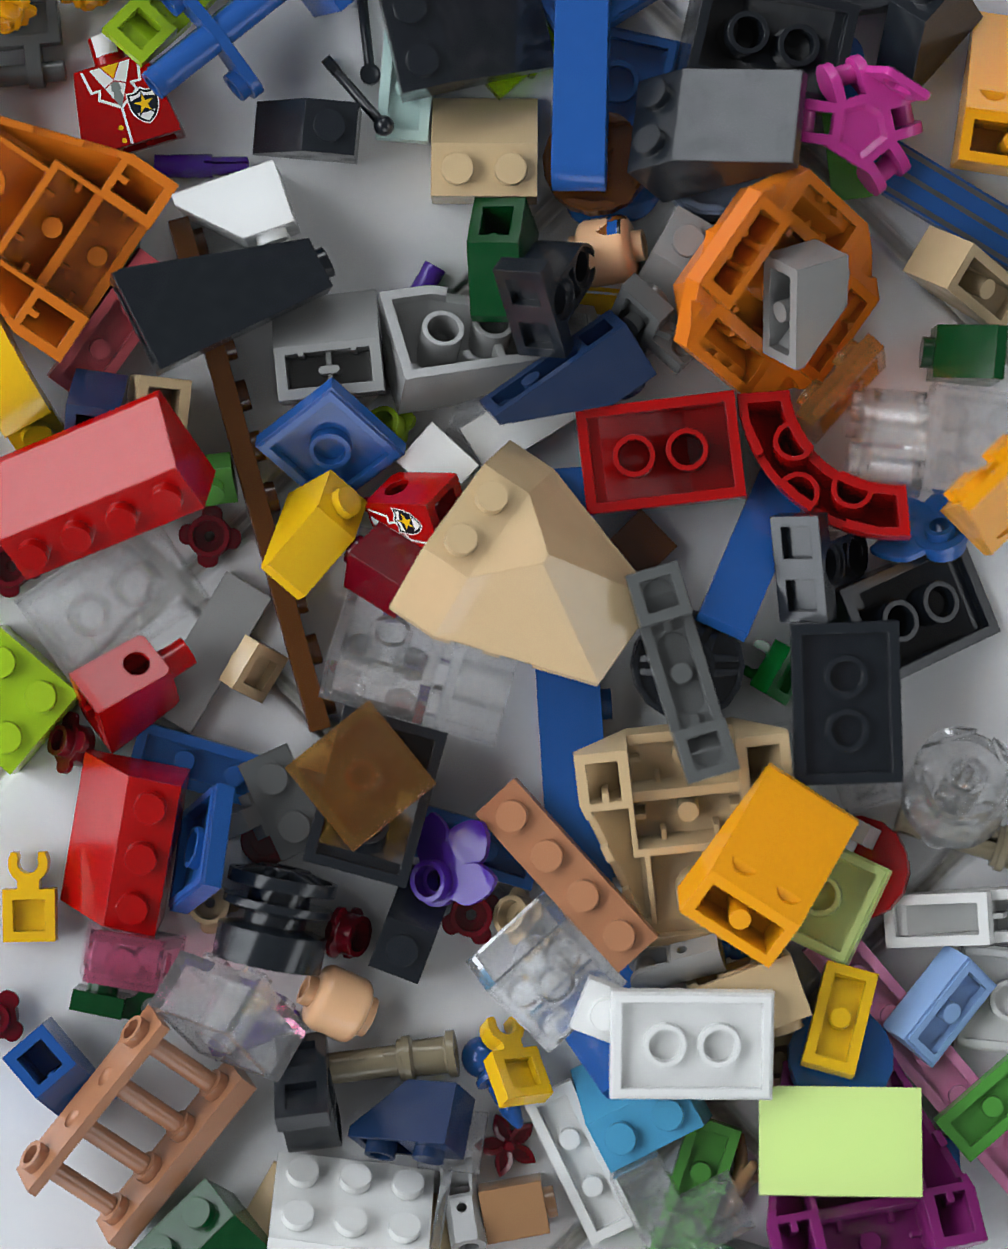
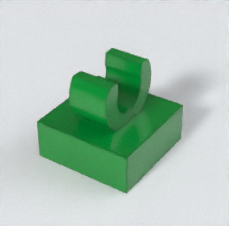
M777 639L774 640L772 645L764 640H756L753 646L764 652L765 658L758 669L745 665L743 675L752 680L749 684L750 686L786 706L792 697L790 646Z

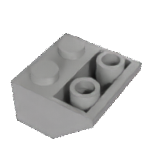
M376 289L326 294L272 320L278 401L283 406L298 404L331 377L339 382L355 398L387 395Z

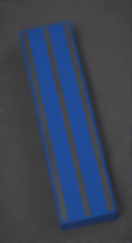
M899 140L898 143L910 161L911 169L901 177L894 174L886 181L887 189L881 195L932 226L975 243L1008 271V206ZM881 155L873 162L876 163L878 160H880L882 158Z

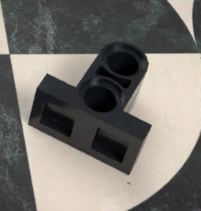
M536 240L524 258L501 257L493 268L494 277L519 355L566 359L571 352L574 342L568 321L591 287L596 272L595 266L592 269L589 268V253L594 257V249L589 243Z
M828 512L778 513L771 516L770 525L780 622H829L836 619L835 589L862 577L867 569L868 545L866 538L842 531H829Z
M320 1032L274 1037V1117L278 1133H284L288 1152L293 1153L342 1146L341 1118L329 1067L327 1036Z

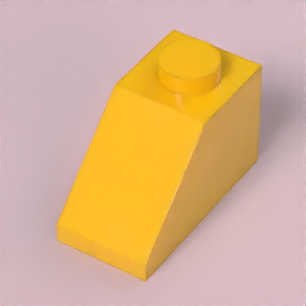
M332 470L289 492L261 569L297 600L302 599L355 540L367 501Z

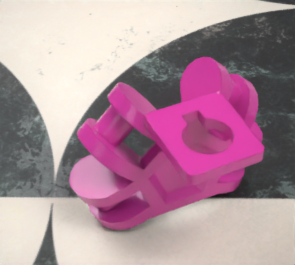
M859 54L847 57L845 64L836 67L829 62L818 65L816 68L818 87L828 101L805 99L801 142L822 145L856 166V174L862 185L872 195L878 196L887 189L886 181L894 174L901 177L911 169L910 161L898 141L923 132L921 120H914L911 103L915 101H928L931 92L892 67L868 65L863 56ZM851 85L858 95L846 98L844 86ZM817 112L832 114L829 135L814 133ZM881 155L882 158L874 163L873 161Z

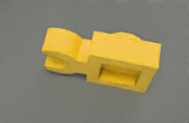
M13 851L9 855L8 869L13 878L17 880V888L2 889L3 942H55L59 940L58 887H42V878L46 876L51 865L48 851L38 852V867L34 872H28L22 868L20 851Z
M512 1014L503 1024L505 1034L498 1029L495 1018L488 1017L480 1026L479 1033L485 1046L492 1050L483 1062L499 1108L544 1103L554 1092L537 1046L524 1047L521 1038L524 1035V1024L517 1014Z

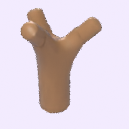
M741 1134L736 1149L730 1181L716 1210L719 1216L733 1221L749 1190L759 1182L758 1163L754 1160L748 1163V1151L744 1134Z

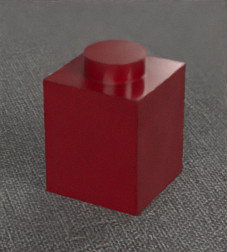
M379 522L365 537L358 535L347 548L343 559L347 563L344 587L395 619L398 615L389 610V606L422 548Z

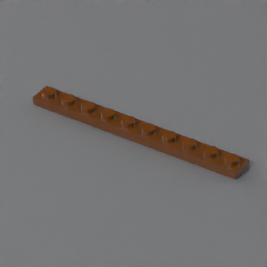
M189 216L168 221L177 259L209 254L203 228L192 229ZM233 339L204 353L263 563L275 530L271 513L281 511L273 480L263 483L259 471L258 462L265 461L267 458L255 447L256 436L259 434V430L249 432L243 412L253 408L245 379L234 381L229 361L239 358ZM265 572L309 732L331 727L328 716L338 713L330 684L319 686L314 665L323 663L320 647L315 633L305 635L300 618L301 614L309 612L306 597L297 600Z

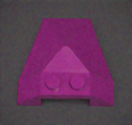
M893 1055V1071L886 1087L914 1088ZM788 1060L782 1062L780 1086H794L789 1076ZM923 1108L922 1198L769 1196L766 1231L770 1249H967L987 1242L988 1237L975 1186L967 1173H962L946 1147L948 1144L939 1129H935Z

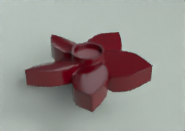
M495 1113L492 1122L495 1136L481 1139L474 1147L485 1155H495L494 1166L499 1177H502L511 1169L513 1158L523 1164L536 1163L531 1149L522 1144L531 1136L533 1123L526 1122L523 1123L521 1128H513L511 1130L507 1120Z

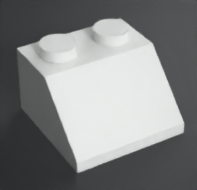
M274 160L171 194L175 206L184 217L189 216V220L246 248L292 241V236L301 233L282 176Z

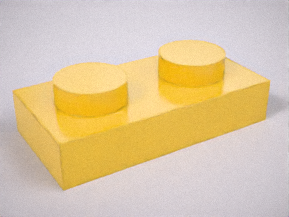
M830 960L826 961L800 1066L850 1080L853 1079L879 974Z

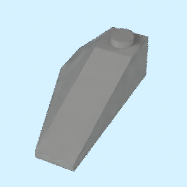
M425 285L383 291L378 294L384 367L398 414L449 407L489 394L540 357L518 354L509 322H473L470 316L469 296L447 293L448 287ZM578 305L568 321L571 335L598 318L594 306Z

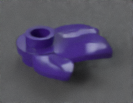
M431 812L425 818L416 849L420 862L414 866L410 876L411 889L419 900L432 907L447 906L453 901L464 906H471L480 903L494 891L498 878L483 864L488 857L491 844L489 830L484 821L468 820L449 829L444 819L436 812ZM438 874L440 876V886L437 881Z

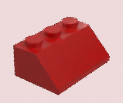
M86 749L60 897L61 901L103 927L152 937L156 936L165 916L190 769Z

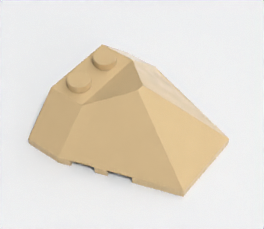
M511 440L480 468L422 548L389 606V610L432 639L448 644L452 641L483 650V654L499 658L501 655L531 664L534 669L596 687L599 686L639 628L625 578L626 575L636 573V571L558 473Z
M727 717L726 722L741 769L692 784H687L668 724L626 728L573 752L579 806L601 845V851L607 863H610L622 887L623 895L660 935L649 947L665 946L713 934L680 913L677 887L769 762L793 777L788 729Z

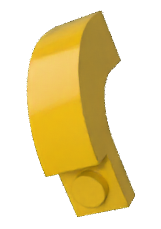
M0 314V431L4 438L8 437L15 450H18L63 431L64 423L32 374L11 334L8 324Z

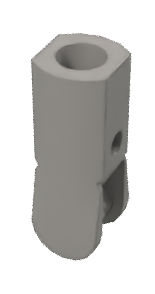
M713 933L665 946L647 947L629 963V968L633 971L630 977L631 987L667 988L676 983L727 971L726 956L720 937Z
M466 1158V1164L446 1167L444 1162L442 1165H439L450 1249H486L487 1243L472 1158ZM466 1185L470 1187V1192L451 1195L450 1188Z

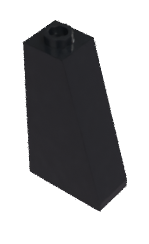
M305 238L121 268L111 273L109 282L156 375L159 376L328 294L333 287L330 278L335 276V271L325 250L322 247L314 249L310 239Z

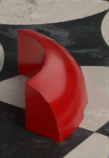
M790 390L736 394L739 418L753 455L772 483L795 506L805 513L828 512L829 526L848 534L885 541H909L911 539L906 484L891 485L864 480L844 470L839 472L825 462L814 451L813 444L808 440L796 418Z

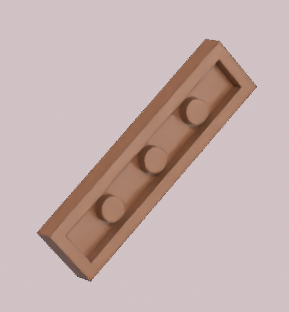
M517 777L512 779L475 814L486 823L491 833L618 973L660 936Z

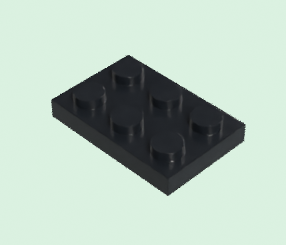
M896 619L789 623L794 778L806 786L903 783L899 621Z

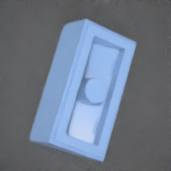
M945 946L885 1020L883 1027L924 1063L933 1068L997 985L970 957L950 946Z

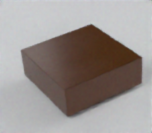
M639 510L610 539L636 572L658 566L677 547L643 510Z

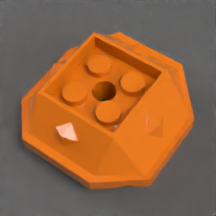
M798 165L796 169L773 174L757 183L740 188L715 225L706 230L705 239L673 284L678 317L674 341L737 393L781 391L791 388L801 390L820 387L880 300L877 278L872 276L873 252L868 223L817 175L801 165ZM816 239L849 255L848 304L806 366L794 370L763 353L764 261L771 251Z

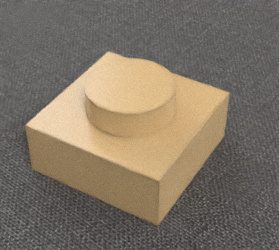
M245 634L218 680L230 688L263 703L289 658Z

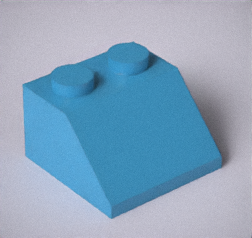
M582 1064L570 1070L586 1127L611 1173L703 1127L713 1116L704 1099H607Z

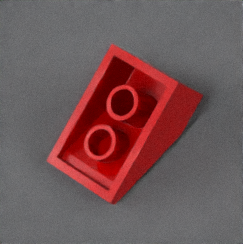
M734 390L621 403L575 412L586 508L590 515L747 498Z

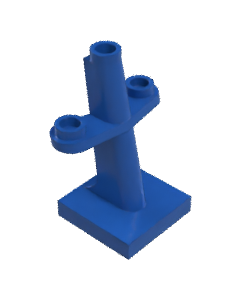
M161 0L173 15L179 16L183 12L197 28L148 66V69L142 73L144 81L159 98L163 99L218 55L229 71L223 76V79L234 95L241 101H245L249 96L253 99L257 98L264 92V88L233 45V42L287 0H230L213 15H210L198 0ZM354 0L301 1L313 17H319L340 12Z

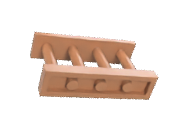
M150 1004L146 1006L140 1015L132 1017L125 1024L117 1044L40 1140H35L28 1145L20 1158L19 1166L16 1168L27 1192L36 1197L46 1183L51 1180L99 1211L100 1216L96 1222L108 1244L116 1249H129L257 1089L244 1069L228 1057L218 1069L211 1071L165 1040L164 1036L170 1028L158 1010ZM149 1055L199 1088V1093L185 1110L176 1111L130 1080ZM115 1097H118L166 1129V1134L152 1151L144 1153L97 1122ZM82 1139L90 1142L133 1171V1175L119 1192L109 1193L63 1163Z

